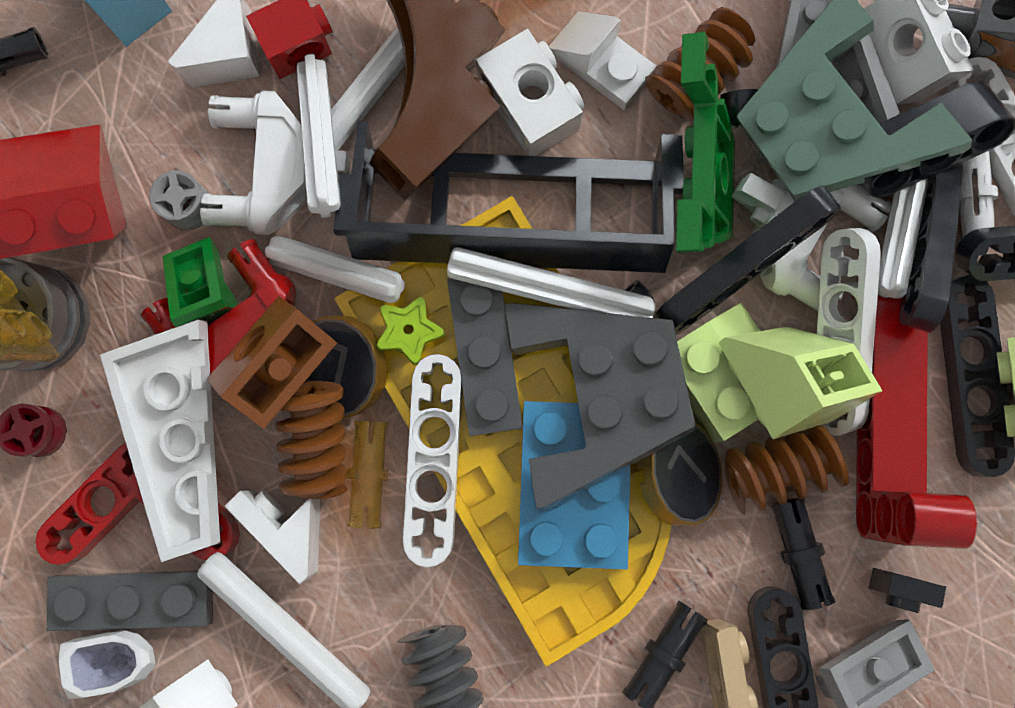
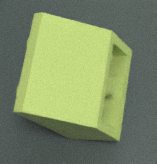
M788 326L728 336L719 342L728 359L731 372L740 380L755 407V414L758 420L767 428L772 439L833 422L882 392L881 387L853 343Z

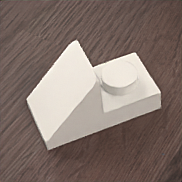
M578 11L549 45V48L554 54L555 59L622 110H625L645 86V77L653 75L656 65L618 37L621 20L618 17Z
M241 490L225 505L236 519L299 584L311 579L318 572L320 499H308L286 522L281 518L285 513L283 507L264 490L259 494L255 490Z

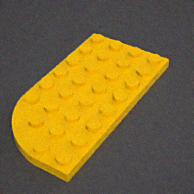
M513 196L460 225L533 229ZM398 261L385 268L398 272L401 275V279L405 282V287L400 294L399 300L394 303H388L351 290H347L334 298L344 316L354 317L371 328L377 336L373 337L376 342L379 341L387 328L380 312L381 306L390 305L404 309L418 297L424 298L427 319L440 326L445 334L443 337L425 345L421 360L436 354L447 356L456 363L460 370L447 278H450L447 275L448 264ZM540 268L547 271L559 273L557 268ZM502 291L504 304L517 303L569 309ZM407 325L403 331L406 334H411L414 329L412 326ZM568 345L520 355H514L511 349L522 426L524 401L578 403ZM385 350L384 353L387 359L385 388L410 429L412 378L417 365H413L403 353L397 350ZM441 365L434 366L433 374L424 375L423 383H427L432 387L433 399L432 403L422 400L420 411L438 408L452 412L453 401L442 403L441 390L443 385L452 384L453 376L446 375ZM462 387L456 511L547 667L615 626L632 611L644 596L658 572L669 542L672 525L666 524L653 514L642 495L640 483L645 482L644 468L638 469V462L633 465L630 463L628 569L518 565L523 429L470 437ZM434 417L426 420L421 426L420 439L427 447L433 449L440 448L449 440L450 427L445 420ZM434 471L436 477L438 478L440 484L446 492V479L442 474Z

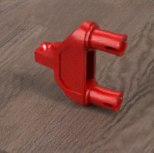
M249 239L240 243V246L251 260L250 263L243 253H239L236 247L227 255V259L235 266L250 288L251 293L247 299L207 326L210 375L278 296L292 306L295 305L296 287L294 283L284 274L276 273L258 247L255 239ZM168 298L152 303L157 310L153 313L150 307H146L140 315L155 335L176 328L170 321Z

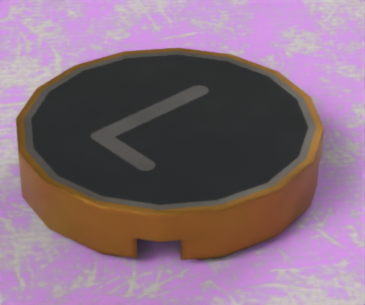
M330 315L313 320L312 322L336 341L337 344L305 382L325 381L340 384L344 388V394L336 402L344 407L345 414L343 419L361 414L379 400L386 384L387 359L384 351L377 349V342L373 338L377 336L368 325L354 317Z
M694 421L695 431L638 461V469L644 468L645 482L640 483L642 495L653 514L669 525L694 526L708 520L717 508L722 492V466L718 450L708 432L696 421Z

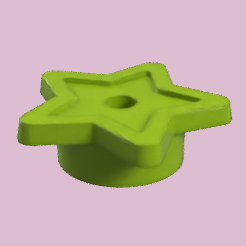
M418 297L404 309L390 305L381 306L380 312L387 328L376 346L380 351L397 350L403 353L413 365H418L425 345L443 337L445 333L440 326L427 319L425 299ZM405 326H412L414 331L411 334L404 333L403 329Z

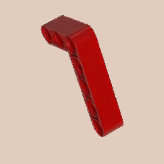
M878 295L872 374L881 387L882 392L870 398L867 421L861 428L857 429L856 524L858 532L863 539L904 546L953 549L970 548L977 531L976 510L971 499L965 495L927 493L928 332L900 323L899 313L902 298H884Z

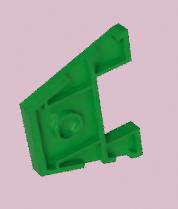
M705 31L682 34L681 84L694 104V126H687L685 129V151L688 158H693L692 177L684 179L683 199L677 200L676 251L678 253L702 252L704 248L713 247L714 243H722L733 238L734 199L731 196L734 192L735 137L725 100L718 99V75L715 64H706V51L709 50V42Z

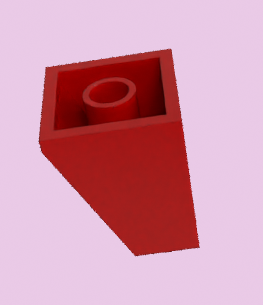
M101 124L0 140V259L114 239L127 226Z

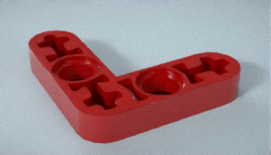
M126 442L119 446L42 524L35 540L37 552L42 559L56 565L81 560L139 501L144 505L135 473L131 471L133 465ZM102 486L109 488L115 496L114 508L106 516H99L91 507L93 493ZM219 503V524L223 527V530L220 532V540L223 544L222 546L215 544L191 552L202 560H207L216 552H220L226 557L234 551L239 543V525ZM81 521L91 525L79 527L70 536L69 542L73 546L72 549H58L57 545L61 541V537L57 533L58 531L71 530Z

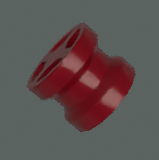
M21 403L9 407L0 416V447L10 455L20 457L49 456L59 450L65 441L67 433L65 420L53 408ZM41 428L36 441L33 439L36 430Z

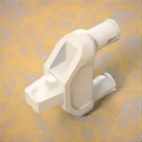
M261 91L255 95V98L219 97L218 95H212L209 99V105L215 106L216 109H208V116L213 129L242 128L256 130L252 191L248 193V196L204 193L201 204L208 205L209 209L200 208L202 224L210 227L212 225L243 226L256 235H270L286 224L307 202L301 124L275 91ZM335 150L338 180H340V174H350L351 159L346 151Z
M753 173L747 174L745 178L741 179L731 196L753 212L750 220L756 225L752 230V234L795 202L780 180H772L770 184ZM860 184L830 192L841 206L843 212L865 225L871 232L878 230L888 219V216L882 213L886 212L889 214L892 203L880 197L870 196L866 188ZM826 225L760 274L763 284L769 291L782 296L790 294L817 312L820 276L807 268L806 260ZM843 293L840 295L838 300L842 299Z

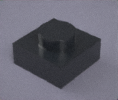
M877 568L872 569L869 583L870 589L886 593L885 604L915 613L920 612L921 603L938 608L943 607L946 586Z

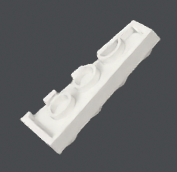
M196 320L100 354L161 562L220 543L211 384L207 381V378L210 376L207 321Z

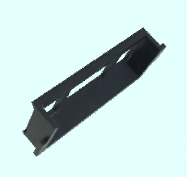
M358 121L351 174H340L339 193L341 204L339 210L335 211L333 227L335 235L346 236L353 259L448 264L452 250L459 247L536 268L649 273L666 272L675 245L673 194L683 193L682 135L661 134L655 161L455 153L432 175L434 176L430 224L370 222L375 174L378 173L368 163L376 149L373 148L369 123ZM450 177L576 183L575 231L446 225ZM591 183L651 186L652 234L591 231Z

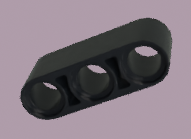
M984 81L967 83L879 124L888 135H892L939 103H942L972 139L969 150L951 157L948 154L924 160L920 162V166L899 172L898 169L870 176L865 178V182L862 184L870 196L875 198L885 197L988 152L1001 145L1014 132V116Z

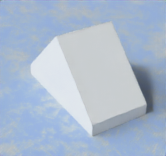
M216 0L169 59L168 63L187 85L193 88L260 77L255 34L246 17L251 14V10L246 1Z

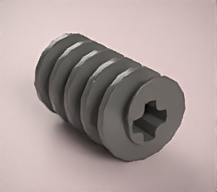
M448 624L432 626L410 633L397 641V643H413L415 647L413 651L401 658L404 665L420 666V671L407 680L409 686H424L426 689L423 695L413 701L415 708H478L482 704L484 697L480 689L469 688L478 678L477 671L471 667H463V665L470 661L472 652L469 647L456 645L467 634L463 626Z

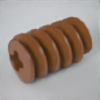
M724 7L715 9L709 20L702 22L695 31V33L705 31L707 35L709 50L706 51V64H715L718 75V94H721L725 88L723 79L734 81L739 75L738 66L746 68L751 65L753 56L749 46H753L755 43L754 32L750 24L740 14ZM681 45V47L670 52L667 61L661 62L655 67L653 75L645 77V82L655 100L667 111L678 115L685 121L692 122L694 120V106L681 84Z
M325 381L304 382L280 410L290 412L291 417L278 420L275 423V429L280 432L292 433V437L279 441L276 447L279 452L293 454V458L280 461L278 470L280 473L294 475V478H289L279 484L281 493L295 495L303 499H327L342 495L348 490L343 483L347 477V469L342 464L346 457V448L340 443L344 440L346 433L344 426L339 423L344 417L345 410L342 404L336 402L344 394V388L340 384Z
M821 425L806 429L804 434L799 431L786 435L785 440L781 437L776 439L768 437L765 441V447L759 442H750L745 447V454L739 448L734 447L729 448L725 453L727 484L737 508L743 515H745V499L751 498L756 507L763 511L766 510V493L771 492L776 501L783 505L787 502L786 487L791 486L797 496L803 499L808 495L807 481L809 480L813 482L821 493L828 490L827 475L831 474L841 487L847 486L849 483L846 462L839 445L827 429Z

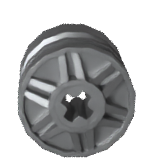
M12 257L0 259V371L48 370L69 361L84 344L90 327L89 303L79 284L66 273L57 269ZM26 313L33 318L32 322L28 317L25 316Z

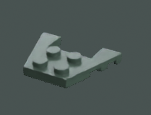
M832 0L736 116L741 128L794 201L819 186H825L829 192L863 183L865 178L894 169H898L899 172L920 166L921 161L948 154L949 157L955 156L971 148L972 139L942 103H939L892 135H888L830 62L831 59L874 31L873 19L857 0Z

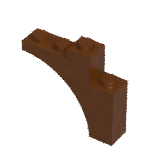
M386 0L394 15L403 47L405 64L404 91L395 125L386 140L378 146L368 164L404 201L467 143L501 107L494 99L489 86L483 80L473 77L469 73V70L476 65V59L491 51L506 30L499 23L497 15L491 7L479 0H459L457 3L454 0Z

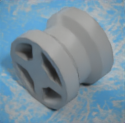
M171 170L163 173L153 182L150 188L149 200L152 209L161 218L167 220L169 224L178 229L193 230L201 227L203 224L200 208L209 209L208 205L201 204L203 194L209 192L193 176L186 172ZM187 199H192V201L189 202L188 206L185 207V210L183 211V205L186 203Z

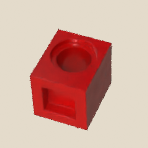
M278 0L246 16L279 79L296 72L297 63L305 61V55L314 54L316 60H321L332 54L325 36L333 33V30L320 4L310 7L307 0Z

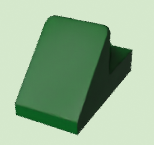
M210 236L162 256L170 321L175 327L196 320L207 321V325L211 324L239 304L224 280L219 250Z

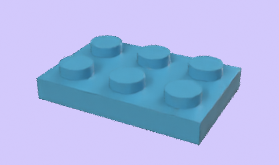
M524 401L518 565L628 569L630 464L602 478V481L586 490L582 489L558 502L559 505L547 511L539 512L536 509L529 459L580 450L586 447L578 403Z

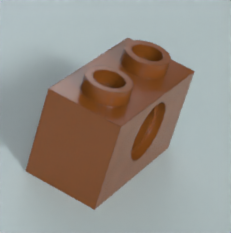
M278 296L207 378V381L222 399L265 429L337 342L297 308Z

